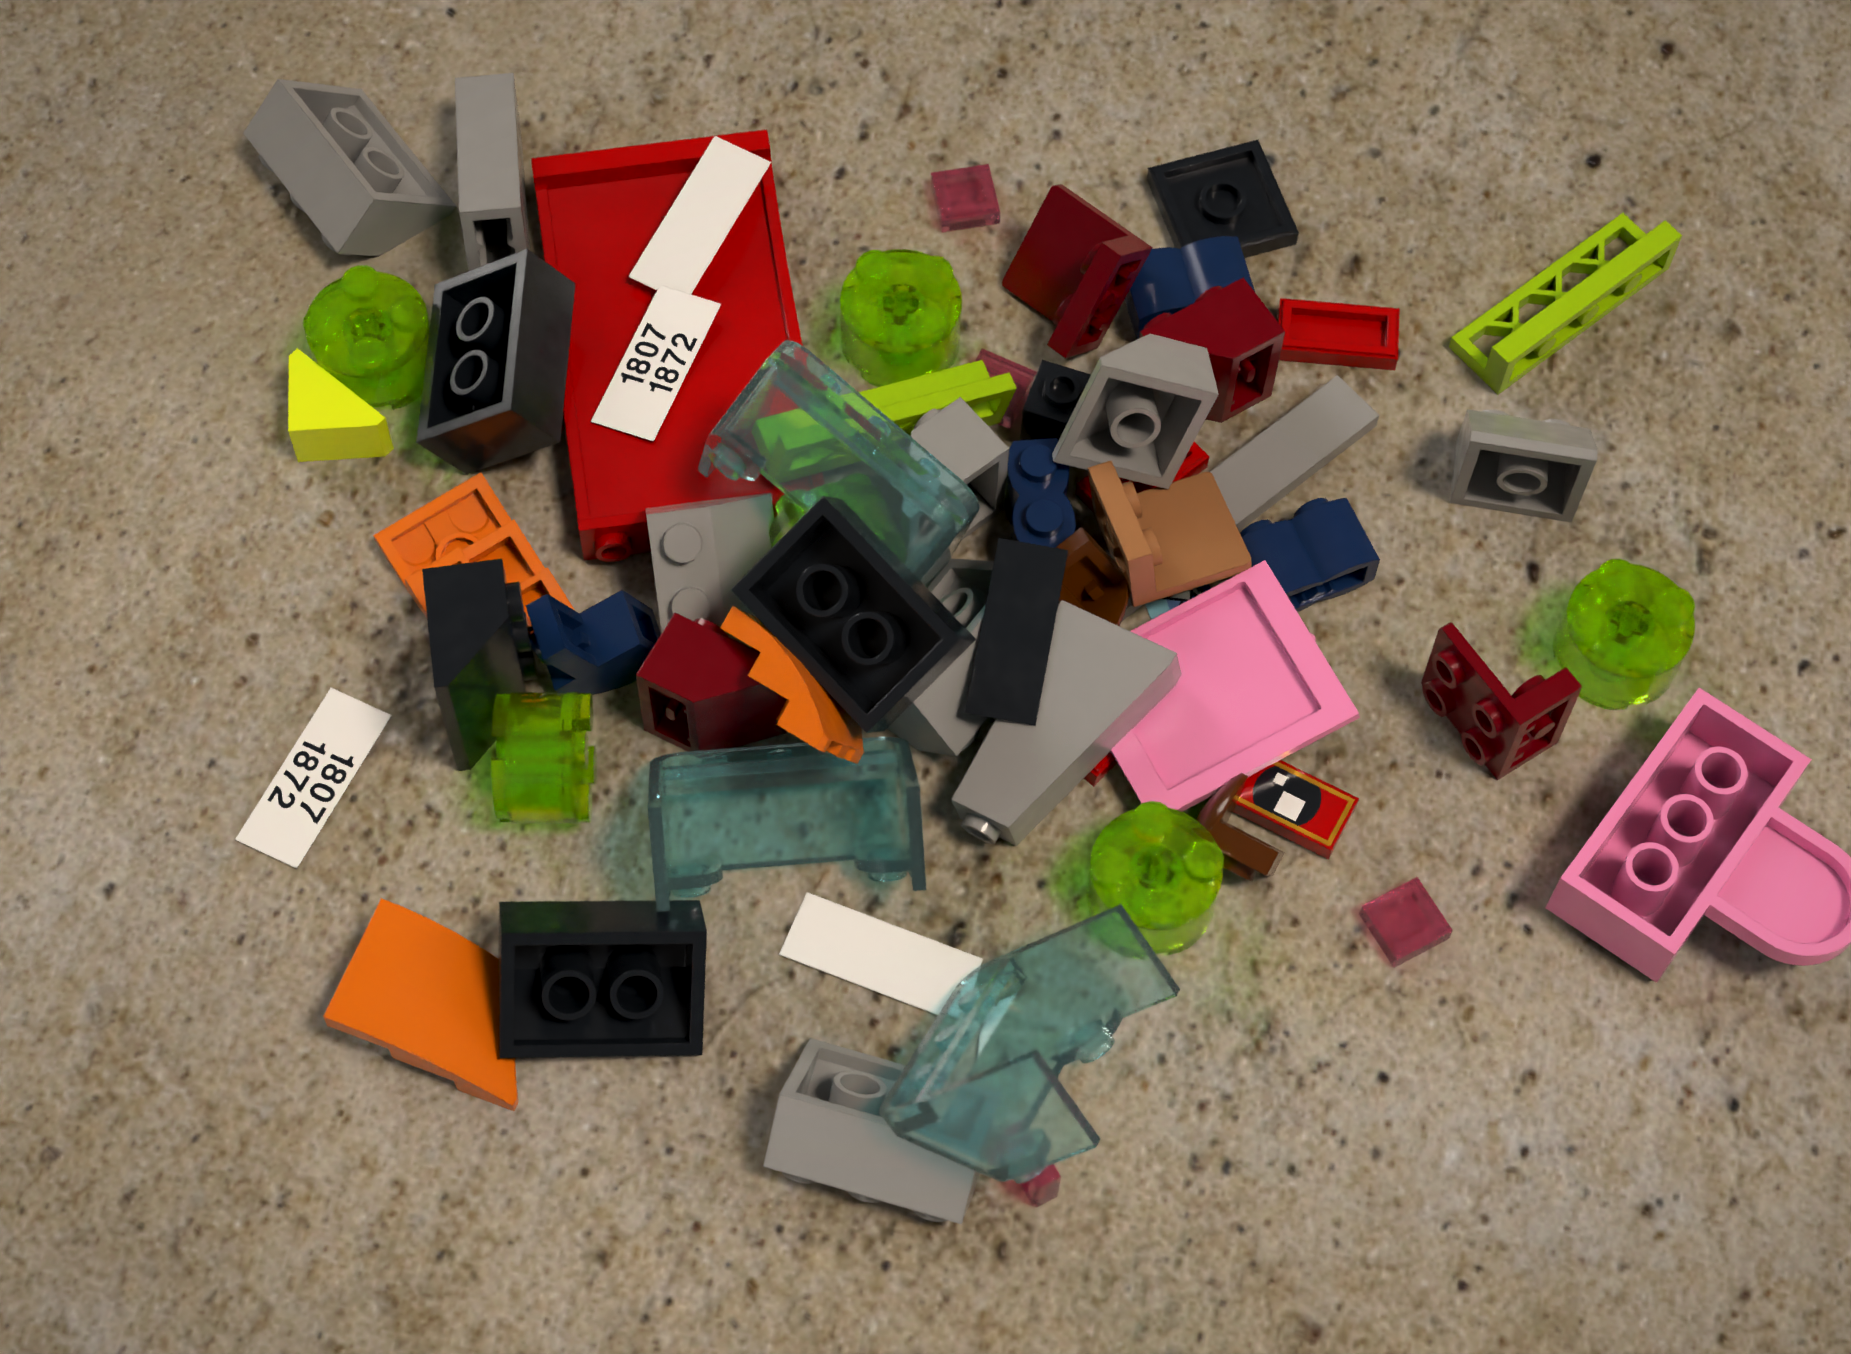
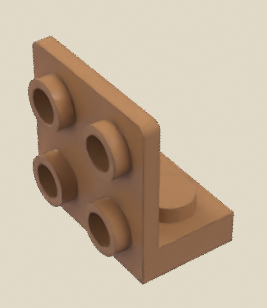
M1112 460L1088 467L1094 516L1113 560L1120 567L1122 574L1127 580L1129 598L1133 607L1235 576L1252 567L1251 556L1211 472H1203L1172 482L1169 489L1155 487L1137 493L1131 481L1121 483Z

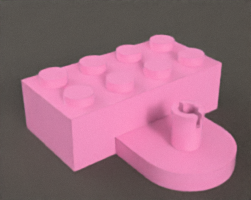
M1698 688L1561 876L1545 908L1656 983L1704 915L1769 958L1791 965H1815L1837 957L1851 944V857L1839 846L1780 809L1812 759L1703 689Z

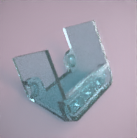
M791 340L783 341L771 353L710 432L697 469L707 478L717 468V470L731 480H738L741 477L748 481H754L762 474L806 513L822 496L842 499L926 587L951 560L980 508L975 494L958 476L813 353Z
M896 737L862 738L864 753L858 764L836 757L827 751L824 753L806 742L678 752L652 759L649 770L648 817L656 911H670L671 890L672 894L677 897H698L708 894L711 891V885L722 880L723 870L853 860L855 868L868 872V878L873 881L888 882L905 878L907 871H909L913 891L926 890L920 785L908 741Z
M1121 904L988 961L968 974L956 986L882 1102L879 1114L893 1133L903 1140L999 1182L1013 1179L1016 1183H1024L1037 1176L1046 1166L1096 1148L1100 1141L1098 1134L1057 1078L1064 1065L1079 1059L1084 1064L1097 1060L1114 1045L1115 1039L1113 1034L1123 1018L1176 997L1180 988Z

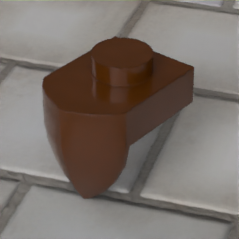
M1081 527L1055 547L1068 550L1059 601L1068 602L1120 626L1128 606L1129 589L1127 580L1115 561Z
M1241 773L1228 781L1208 800L1200 810L1189 834L1222 853L1217 864L1249 881H1253L1257 871L1265 876H1273L1285 852L1227 823L1248 777Z

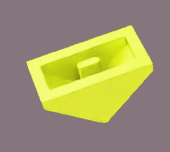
M298 348L289 355L288 432L298 462L385 457L394 449L386 418Z

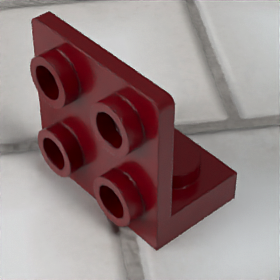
M1054 185L1050 188L1002 280V285L1057 326L1047 346L1064 358H1069L1099 347L1153 247L1064 185Z
M1451 622L1439 628L1421 681L1423 695L1430 708L1440 717L1446 716L1461 734L1463 747L1470 758L1480 766L1485 765L1497 780L1558 743L1582 689V685L1565 667L1546 680L1542 675L1530 678L1511 695Z

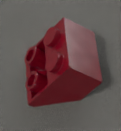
M1244 277L1224 288L1222 286H1214L1206 290L1193 304L1174 314L1163 313L1156 316L1140 331L1139 338L1148 334H1154L1207 348L1219 395L1205 420L1222 423L1272 395L1285 330Z
M678 613L673 614L636 674L644 731L698 757H704L786 734L788 731L776 725L778 722L776 719L787 699L748 676L761 652L728 638L727 634L719 626L706 619L697 618L692 621Z

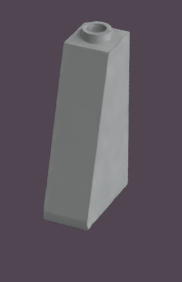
M514 73L455 78L459 214L469 271L522 250H530L521 124Z
M1062 600L1057 608L1036 726L995 719L951 799L960 819L963 820L961 827L984 842L995 844L999 837L1017 846L1111 749L1174 688L1182 675L1177 653Z

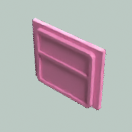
M1266 560L1130 631L1176 652L1182 675L1174 688L1111 749V753L1152 825L1155 827L1213 796L1222 786L1237 775L1243 773L1249 777L1359 719L1360 716L1316 644L1315 636L1308 631Z

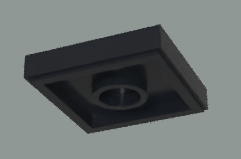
M1259 140L1148 168L1147 182L1175 248H1182L1190 243L1207 238L1235 236L1239 239L1244 258L1297 245L1298 229Z

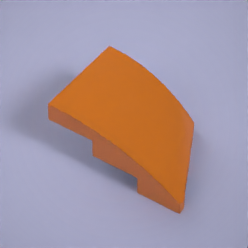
M482 472L374 535L375 542L426 618L427 611L422 569L495 559L503 560L507 583L520 582L524 612L527 614L529 627L532 624L526 605L546 594L574 610L549 568L543 566L514 519L511 520Z
M732 606L720 629L761 652L748 676L787 699L776 719L778 720L776 725L824 753L827 751L836 757L858 764L864 753L861 727L819 684L801 661L758 618Z
M381 898L323 1015L326 1025L389 1049L393 1059L455 1082L457 1090L515 1111L519 1103L515 1058L499 1057L498 958L451 929Z

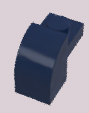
M623 590L581 613L576 612L548 594L526 605L533 631L529 633L532 648L538 658L547 665L555 691L562 694L576 696L600 694L637 681L636 674L661 635L653 609Z

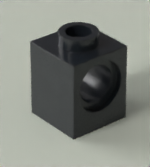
M1042 360L1022 410L1020 440L1057 438L1059 440L1091 374Z

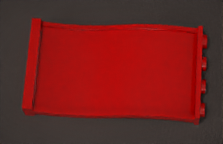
M767 129L716 136L771 162ZM714 136L531 158L545 262L575 283L563 411L578 529L584 561L599 559L605 562H616L628 558L631 554L651 552L645 508L771 493L776 535H785L822 496L829 497L824 471L774 484L753 433L756 419L813 404L786 258L772 163L691 294L720 303L721 306L654 442L591 422L657 291L628 276Z

